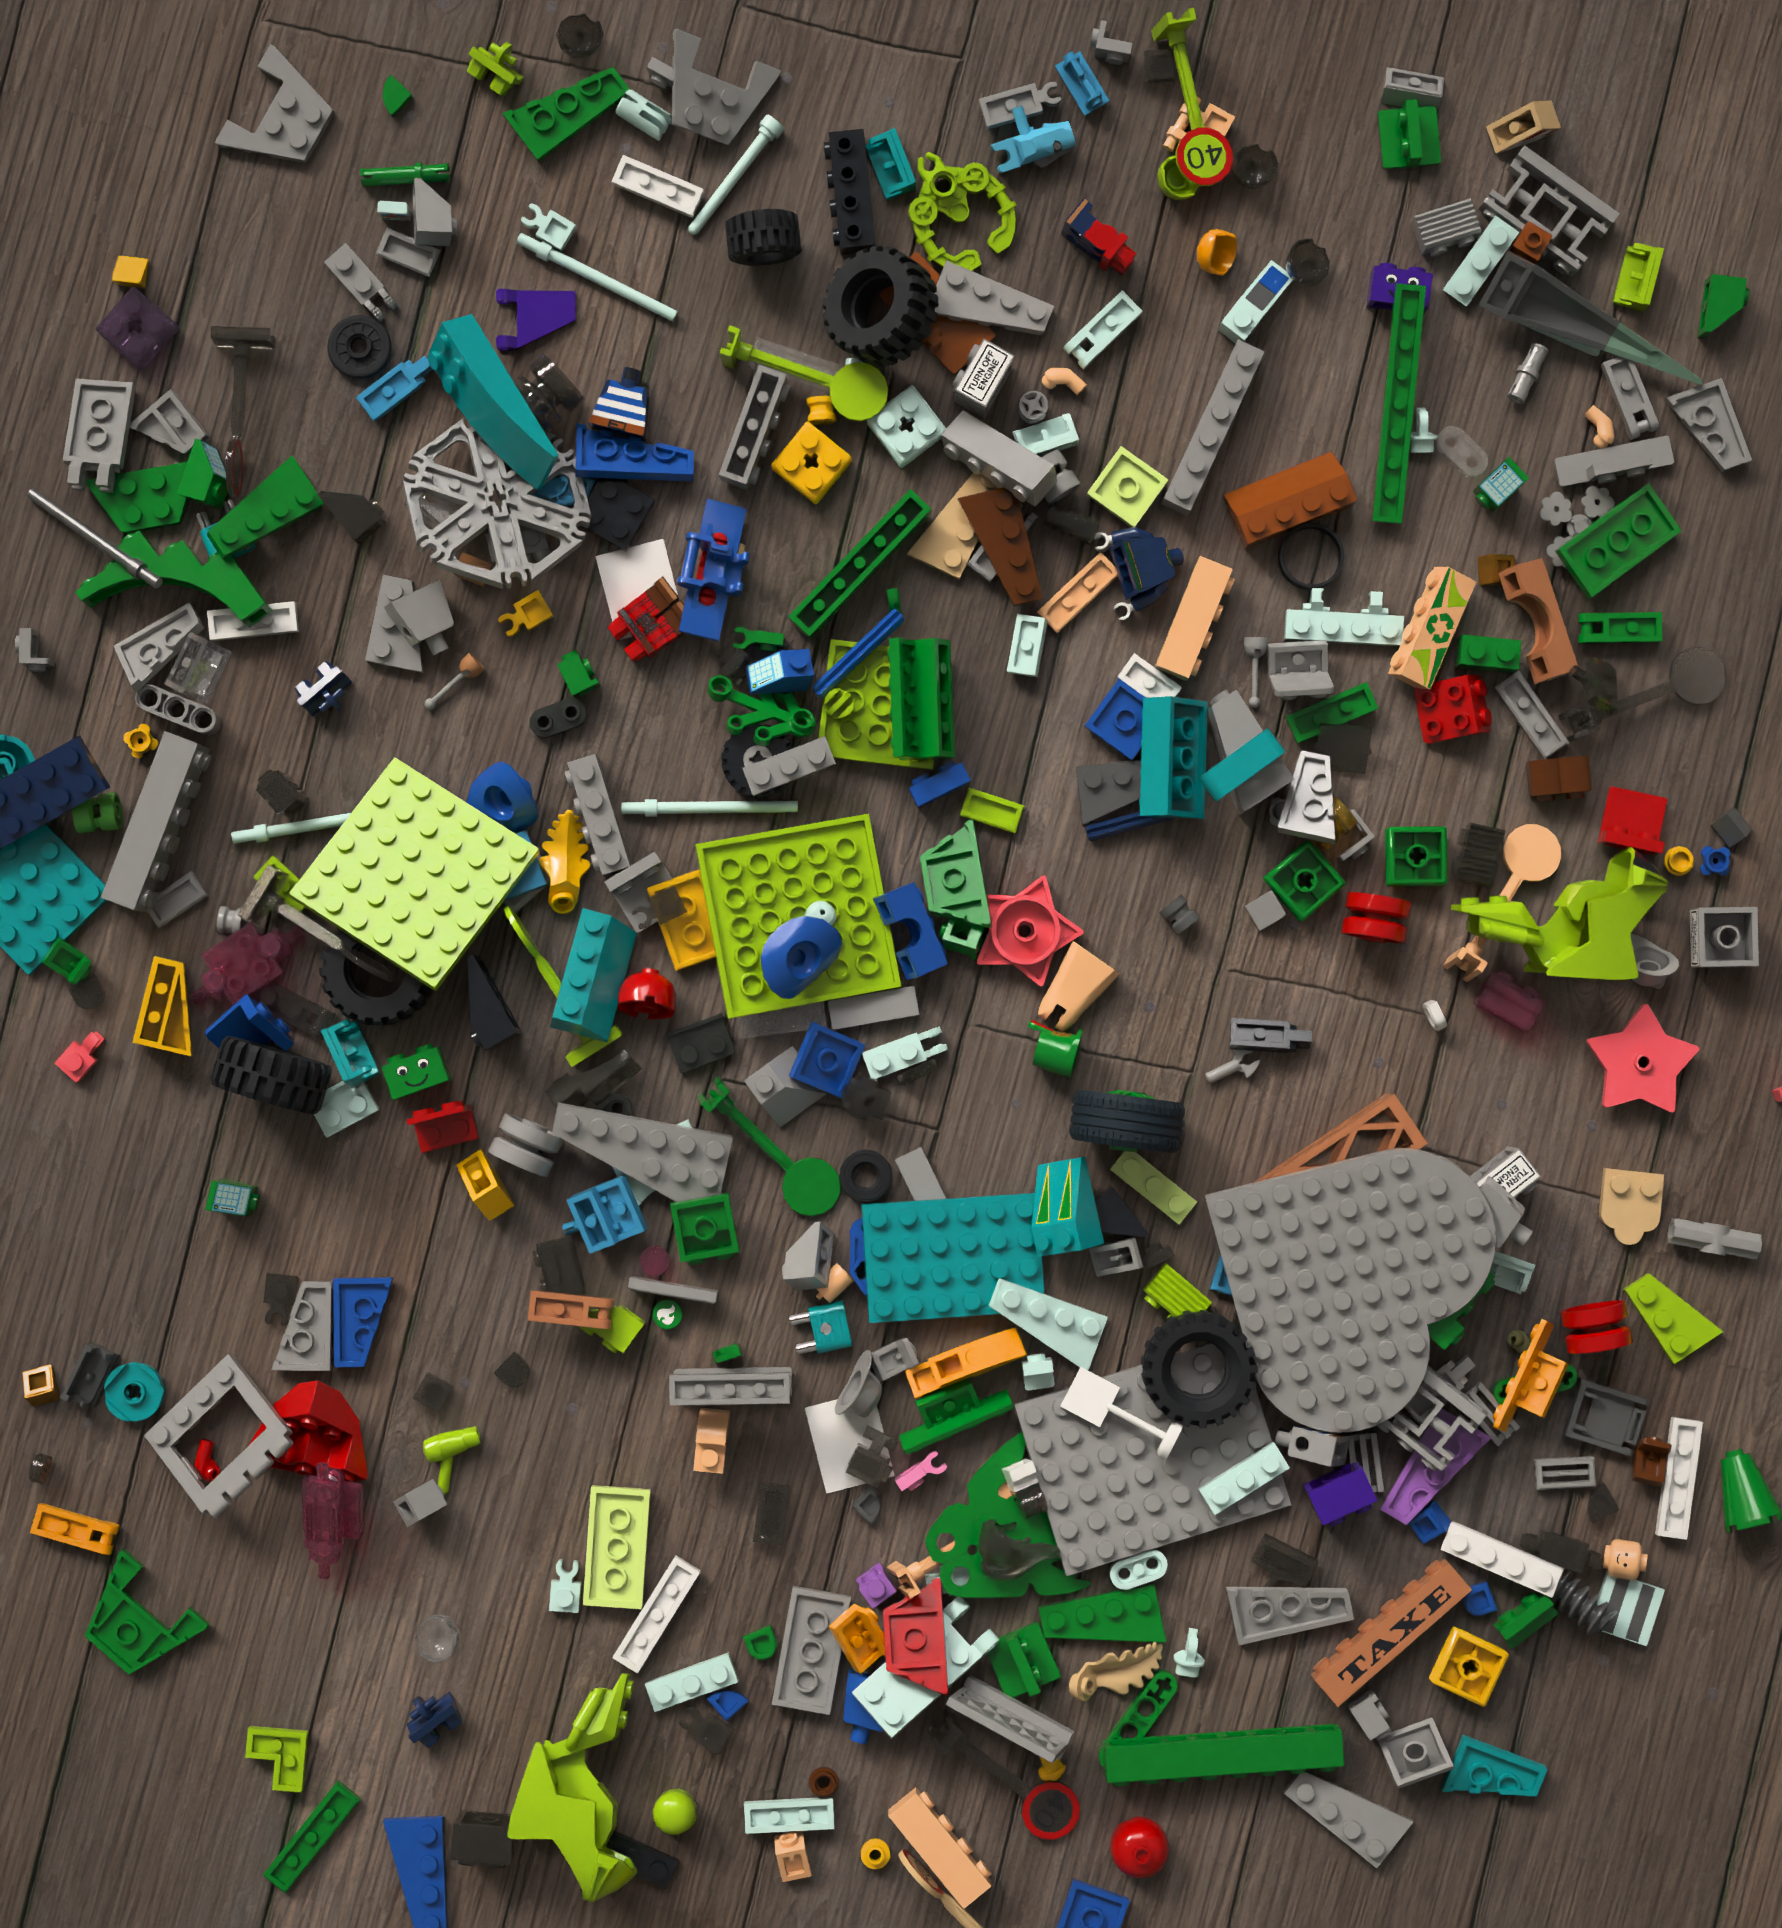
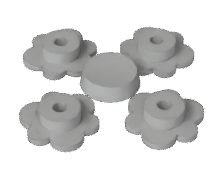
M1590 486L1586 489V496L1581 498V504L1585 507V515L1578 514L1572 517L1569 510L1571 502L1568 499L1564 500V496L1560 492H1554L1550 497L1542 499L1541 505L1543 508L1539 513L1542 520L1550 521L1552 526H1557L1560 522H1568L1566 530L1569 536L1566 538L1556 537L1553 540L1554 544L1549 545L1546 549L1547 555L1553 558L1552 564L1555 567L1562 565L1566 568L1555 550L1592 524L1589 518L1596 516L1600 518L1614 507V499L1608 496L1609 491L1607 488L1599 489L1597 486Z

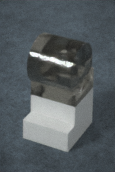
M1023 1459L1002 1469L1013 1500L1016 1502L1025 1520L1048 1510L1032 1460Z

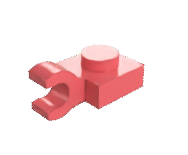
M96 1031L95 1033L91 1032L84 1039L82 1045L77 1041H73L54 1064L76 1083L80 1082L98 1061L92 1054L104 1042L105 1038Z

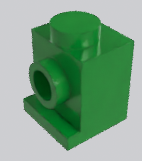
M577 650L561 657L562 662L558 663L557 666L574 698H578L601 686L597 678L591 679L590 676L595 673L588 659L582 660Z
M950 919L949 922H943L939 938L942 939L944 948L971 956V959L977 960L986 936V927ZM965 936L967 940H963L958 937Z

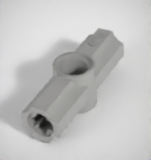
M1672 1218L1667 1232L1668 1243L1698 1248L1702 1252L1723 1256L1730 1254L1737 1257L1757 1259L1762 1247L1760 1234L1730 1229L1729 1226L1708 1222L1701 1224Z

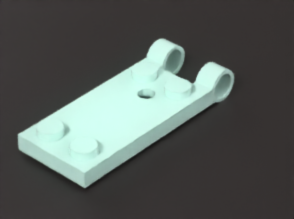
M962 1597L955 1598L943 1610L948 1688L1000 1641L994 1632L988 1629L970 1646L957 1632L952 1624L970 1608ZM886 1662L852 1692V1695L891 1739L941 1695L887 1672Z

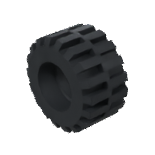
M783 209L752 210L737 214L725 222L728 256L731 262L747 266L771 265L791 260L802 252L798 215L794 212Z

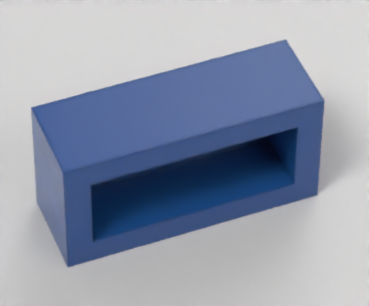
M954 761L948 762L938 768L940 773L930 778L928 774H924L911 781L913 786L909 787V792L917 808L971 782L962 762L955 765Z

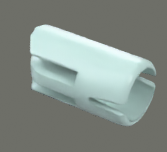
M628 90L625 93L628 96L620 100L616 114L659 141L663 136L662 134L668 129V125L672 123V115L637 92Z

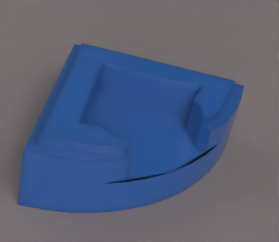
M733 1690L717 1691L707 1697L710 1704L726 1721L749 1701L746 1696Z

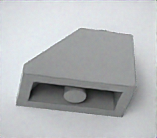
M415 178L412 191L414 245L450 246L451 236L457 234V218L451 215V205L421 178Z
M815 1222L786 1252L785 1263L782 1267L783 1280L797 1291L828 1288L834 1233L822 1222Z

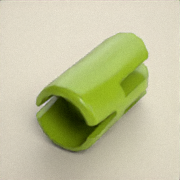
M841 688L833 689L825 698L826 712L833 719H845L852 713L854 701L848 691L841 690Z

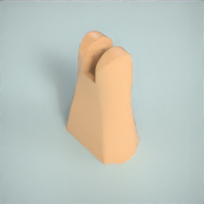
M1073 941L1062 960L1053 982L1041 1001L1038 1016L1045 1021L1055 1010V1006L1059 1004L1066 1011L1064 1014L1062 1013L1054 1028L1064 1032L1078 1020L1120 973Z

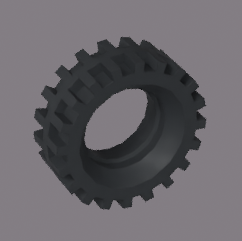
M1200 1310V1312L1182 1311V1315L1177 1317L1170 1316L1161 1327L1157 1326L1153 1330L1155 1333L1152 1338L1146 1341L1144 1345L1146 1350L1144 1356H1141L1142 1380L1155 1406L1170 1420L1180 1421L1186 1427L1197 1425L1199 1428H1207V1425L1214 1423L1219 1426L1224 1424L1223 1420L1229 1416L1236 1417L1239 1414L1237 1410L1243 1404L1247 1406L1250 1401L1248 1396L1251 1390H1255L1257 1384L1255 1382V1373H1258V1366L1252 1357L1255 1356V1352L1252 1347H1246L1245 1341L1248 1339L1233 1322L1231 1323L1225 1319L1224 1316L1218 1313L1216 1315L1208 1313L1207 1310ZM1192 1341H1206L1215 1345L1222 1352L1225 1360V1374L1221 1383L1214 1390L1205 1394H1190L1182 1391L1175 1384L1171 1375V1362L1175 1353L1183 1345Z

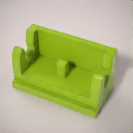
M1641 243L1627 246L1612 304L1642 312L1650 305L1664 248Z

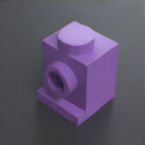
M880 1562L856 1578L860 1592L872 1609L897 1592V1585Z

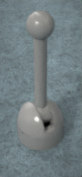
M1244 637L1245 652L1253 658L1252 697L1249 699V705L1252 708H1257L1260 705V699L1258 698V658L1263 656L1267 650L1268 638Z

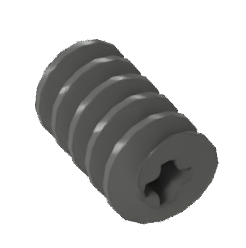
M1570 1571L1559 1582L1553 1598L1550 1597L1552 1603L1561 1600L1559 1605L1561 1612L1570 1608L1568 1614L1570 1620L1579 1616L1577 1623L1579 1628L1589 1624L1586 1632L1588 1636L1597 1632L1600 1633L1618 1611L1614 1610L1607 1614L1606 1610L1609 1603L1605 1602L1598 1606L1597 1601L1600 1595L1595 1594L1589 1598L1587 1595L1590 1587L1586 1586L1579 1589L1578 1586L1581 1579L1578 1577L1570 1581L1569 1578L1572 1572Z

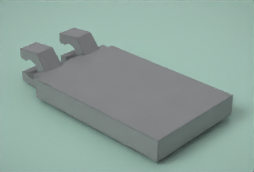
M76 379L63 455V462L68 465L69 469L67 483L72 485L73 490L85 491L87 482L86 471H97L96 486L100 487L101 492L113 493L116 481L115 473H120V469H123L136 391V386L133 382Z

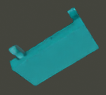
M890 129V131L868 139L869 144H866L865 148L886 201L916 190V180L896 129Z
M346 1019L321 1030L339 1073L348 1086L353 1088L381 1074L356 1021L351 1023L349 1019Z

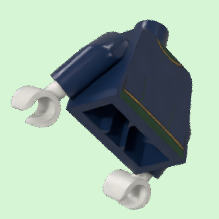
M1137 527L1114 531L1109 536L1103 532H1098L1093 536L1094 540L1106 539V543L1103 546H1097L1095 549L1098 552H1105L1110 547L1125 600L1131 599V602L1128 604L1121 602L1115 605L1114 610L1119 606H1125L1128 610L1126 616L1119 618V620L1129 618L1133 610L1138 612L1156 603L1168 589V581L1175 577L1174 567L1182 565L1184 561L1183 553L1179 548L1168 550L1166 540L1163 537H1154L1152 533Z

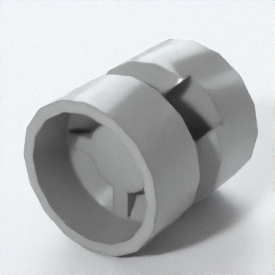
M1059 449L1042 457L1055 466L1057 483L1044 496L1049 505L1066 497L1081 485L1074 472L1066 469L1067 461Z

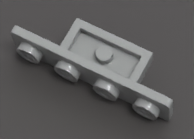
M1669 436L1558 457L1554 460L1559 487L1598 480L1599 484L1616 480V476L1627 474L1628 478L1637 477L1645 474V470L1669 466L1674 463Z

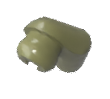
M1518 1329L1511 1331L1507 1336L1508 1344L1520 1356L1523 1351L1528 1350L1532 1341L1524 1331Z

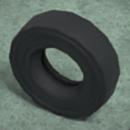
M863 1149L853 1152L844 1160L840 1168L839 1179L842 1189L849 1197L860 1202H871L878 1200L887 1192L891 1185L892 1172L888 1161L883 1155L874 1150ZM868 1164L876 1170L877 1180L872 1186L861 1187L856 1183L854 1172L860 1165Z

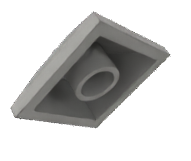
M793 1046L744 1080L779 1128L827 1094L826 1091L788 1076L798 1054Z

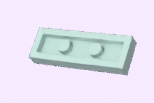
M1495 215L1443 290L1467 306L1519 232Z
M1272 1441L1199 1487L1198 1490L1212 1513L1216 1515L1290 1467L1276 1444Z
M728 1652L647 1681L645 1686L654 1712L735 1684L739 1679Z
M833 1797L744 1802L746 1834L835 1828Z

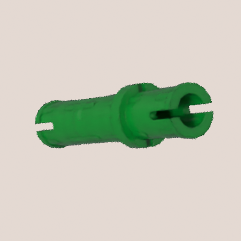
M422 162L415 163V166L361 168L360 176H373V178L361 179L363 188L368 186L412 184L415 178H421L425 183L450 182L451 175L448 173L438 174V172H450L449 163L423 165Z

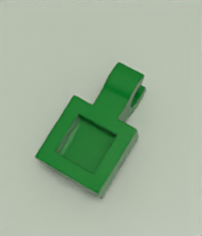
M743 627L735 628V633L743 634L746 637L742 644L733 643V648L738 651L746 650L752 644L760 646L759 650L763 652L776 653L777 648L784 649L785 635L782 633L750 631Z

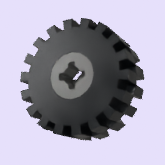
M759 723L744 727L740 735L731 734L730 739L724 744V751L721 755L722 769L730 785L740 794L756 799L759 797L768 798L775 793L778 794L789 783L753 796L742 768L793 749L785 735L772 738L767 746L757 745L753 739L755 730L760 726L771 727V725H760ZM759 734L761 738H767L766 735Z

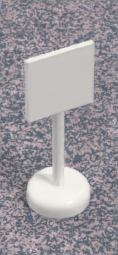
M1080 1367L1060 1407L1098 1427L1101 1426L1105 1416L1110 1411L1163 1439L1157 1454L1160 1458L1166 1460L1183 1428L1181 1422L1177 1420L1172 1421L1167 1432H1164L1114 1406L1112 1403L1120 1387Z

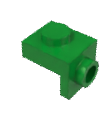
M60 937L56 939L41 960L43 964L67 978L74 986L79 980H85L92 969L90 966L92 961L89 956Z

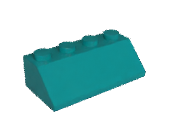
M1173 696L1143 698L1140 816L1204 819L1205 787L1198 778L1206 773L1207 701Z
M582 908L553 1012L551 1028L608 1042L618 1005L619 989L625 979L637 932L611 915Z

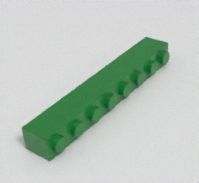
M1337 1723L1102 1740L1104 1776L1107 1783H1112L1113 1786H1127L1130 1784V1781L1156 1784L1159 1783V1779L1186 1782L1189 1780V1777L1215 1780L1218 1778V1775L1229 1774L1232 1778H1244L1248 1776V1773L1257 1772L1262 1776H1273L1277 1774V1771L1289 1770V1773L1302 1774L1306 1772V1769L1318 1768L1322 1772H1331L1336 1770V1767L1344 1766L1342 1730Z

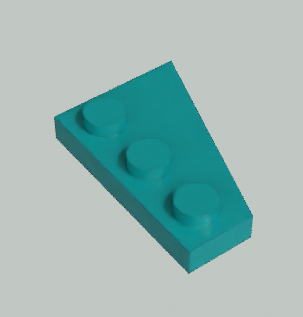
M1462 1734L1452 1759L1454 1769L1447 1771L1441 1790L1442 1792L1461 1790L1478 1794L1482 1791L1499 1792L1500 1795L1537 1796L1546 1775L1547 1767L1541 1763Z

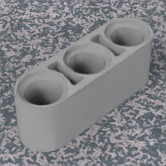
M144 685L136 692V704L151 714L203 735H214L221 728L222 720L220 715L206 706L154 685ZM151 692H156L158 697L156 704L148 707L145 701L147 695ZM178 703H183L185 707L183 715L175 718L172 712L174 706ZM204 714H210L212 717L211 725L204 729L201 728L200 718Z

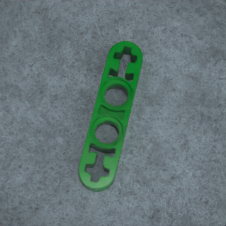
M1164 1669L1155 1671L1153 1673L1154 1677L1148 1679L1105 1740L1122 1739L1121 1729L1127 1724L1134 1725L1137 1728V1734L1134 1738H1143L1177 1690V1681L1174 1675ZM1168 1677L1170 1688L1168 1690L1162 1688L1158 1693L1159 1698L1162 1699L1159 1703L1153 1695L1148 1694V1691L1152 1690L1155 1694L1159 1688L1157 1680L1159 1678L1165 1680ZM1145 1700H1149L1154 1704V1711L1148 1716H1143L1138 1712L1139 1704ZM1101 1745L1098 1750V1758L1101 1766L1104 1768L1103 1748Z

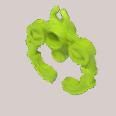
M928 152L925 157L935 162V168L932 171H927L924 168L925 159L923 157L918 158L917 169L924 182L919 197L914 199L908 209V217L913 224L914 233L917 238L916 242L918 246L921 244L926 251L929 263L933 261L939 266L944 267L947 260L973 271L982 264L977 251L974 249L964 250L960 254L952 256L946 253L944 247L938 250L931 237L935 233L933 230L930 231L929 226L935 221L937 212L945 214L953 222L962 223L969 216L967 193L976 194L984 190L987 192L986 195L989 199L995 197L1001 207L997 211L999 216H1001V227L990 234L987 244L994 253L999 254L1008 248L1012 242L1015 232L1016 218L1014 207L1016 203L1015 201L1011 202L1004 189L1006 187L1004 184H1001L988 173L987 168L982 164L974 162L967 164L965 168L949 167L944 164L938 155ZM940 178L947 180L950 184V190L945 193L939 192L935 188V181Z

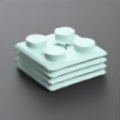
M913 385L885 404L879 414L867 420V425L901 468L941 439V434L946 429ZM904 420L907 423L913 422V431L910 433L908 430L901 431V422Z

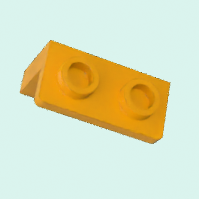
M853 1604L828 1627L854 1671L861 1674L880 1656L886 1657L884 1631L877 1624L879 1619L875 1612L868 1607L865 1609Z

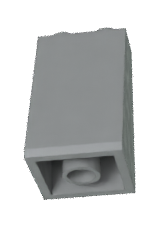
M1226 689L1209 702L1211 707L1208 709L1207 717L1220 761L1263 731L1237 690L1229 694ZM1280 756L1230 792L1238 816L1295 780Z

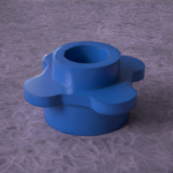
M1706 846L1701 850L1703 864L1700 866V871L1702 874L1718 873L1720 876H1725L1729 873L1730 851L1728 848L1712 849L1710 846ZM1714 858L1718 860L1717 864L1713 863Z

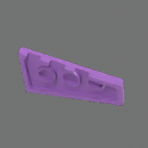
M1441 1409L1437 1414L1450 1427L1457 1419L1456 1416L1444 1409ZM1429 1425L1419 1441L1440 1458L1443 1457L1433 1449L1443 1435ZM1460 1425L1444 1445L1455 1456L1443 1471L1438 1468L1436 1471L1430 1469L1421 1461L1423 1456L1416 1450H1413L1380 1510L1407 1525L1491 1437L1478 1429L1470 1433Z

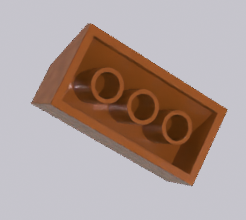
M1332 452L1223 495L1244 549L1290 532L1300 525L1315 522L1353 507L1358 501L1347 473Z

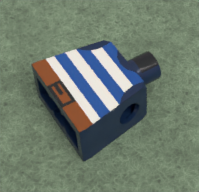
M624 367L621 382L614 380L606 381L589 420L591 428L613 431V434L626 437L634 436L641 438L642 441H646L649 392L648 389L638 386L641 371Z

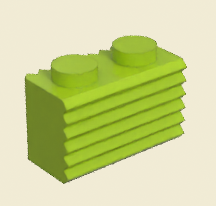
M1167 1263L1163 1264L1143 1288L1147 1293L1144 1299L1157 1310L1161 1306L1170 1313L1167 1318L1170 1316H1180L1183 1314L1182 1311L1200 1312V1310H1207L1212 1304L1206 1296Z

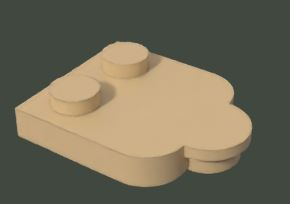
M1603 1168L1599 1218L1605 1226L1614 1228V1235L1619 1242L1626 1245L1636 1244L1641 1240L1644 1232L1655 1229L1659 1224L1664 1174Z

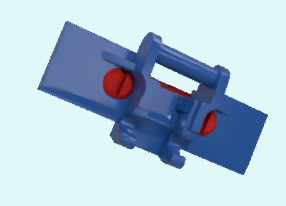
M706 499L700 532L687 533L686 541H688L682 573L676 582L678 586L687 588L678 632L719 641L728 595L737 597L742 594L744 584L740 582L743 566L748 564L750 556L749 552L737 554L746 514L745 508ZM700 547V550H702V554L699 561L696 579H694L693 574L698 555V550Z

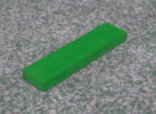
M338 1780L264 1872L263 1876L286 1894L361 1798Z

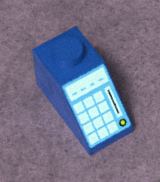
M809 649L782 650L746 666L750 695L807 691L814 677Z

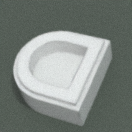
M1429 1000L1422 1004V1008L1435 1031H1440L1447 1027L1446 1019L1437 1001Z

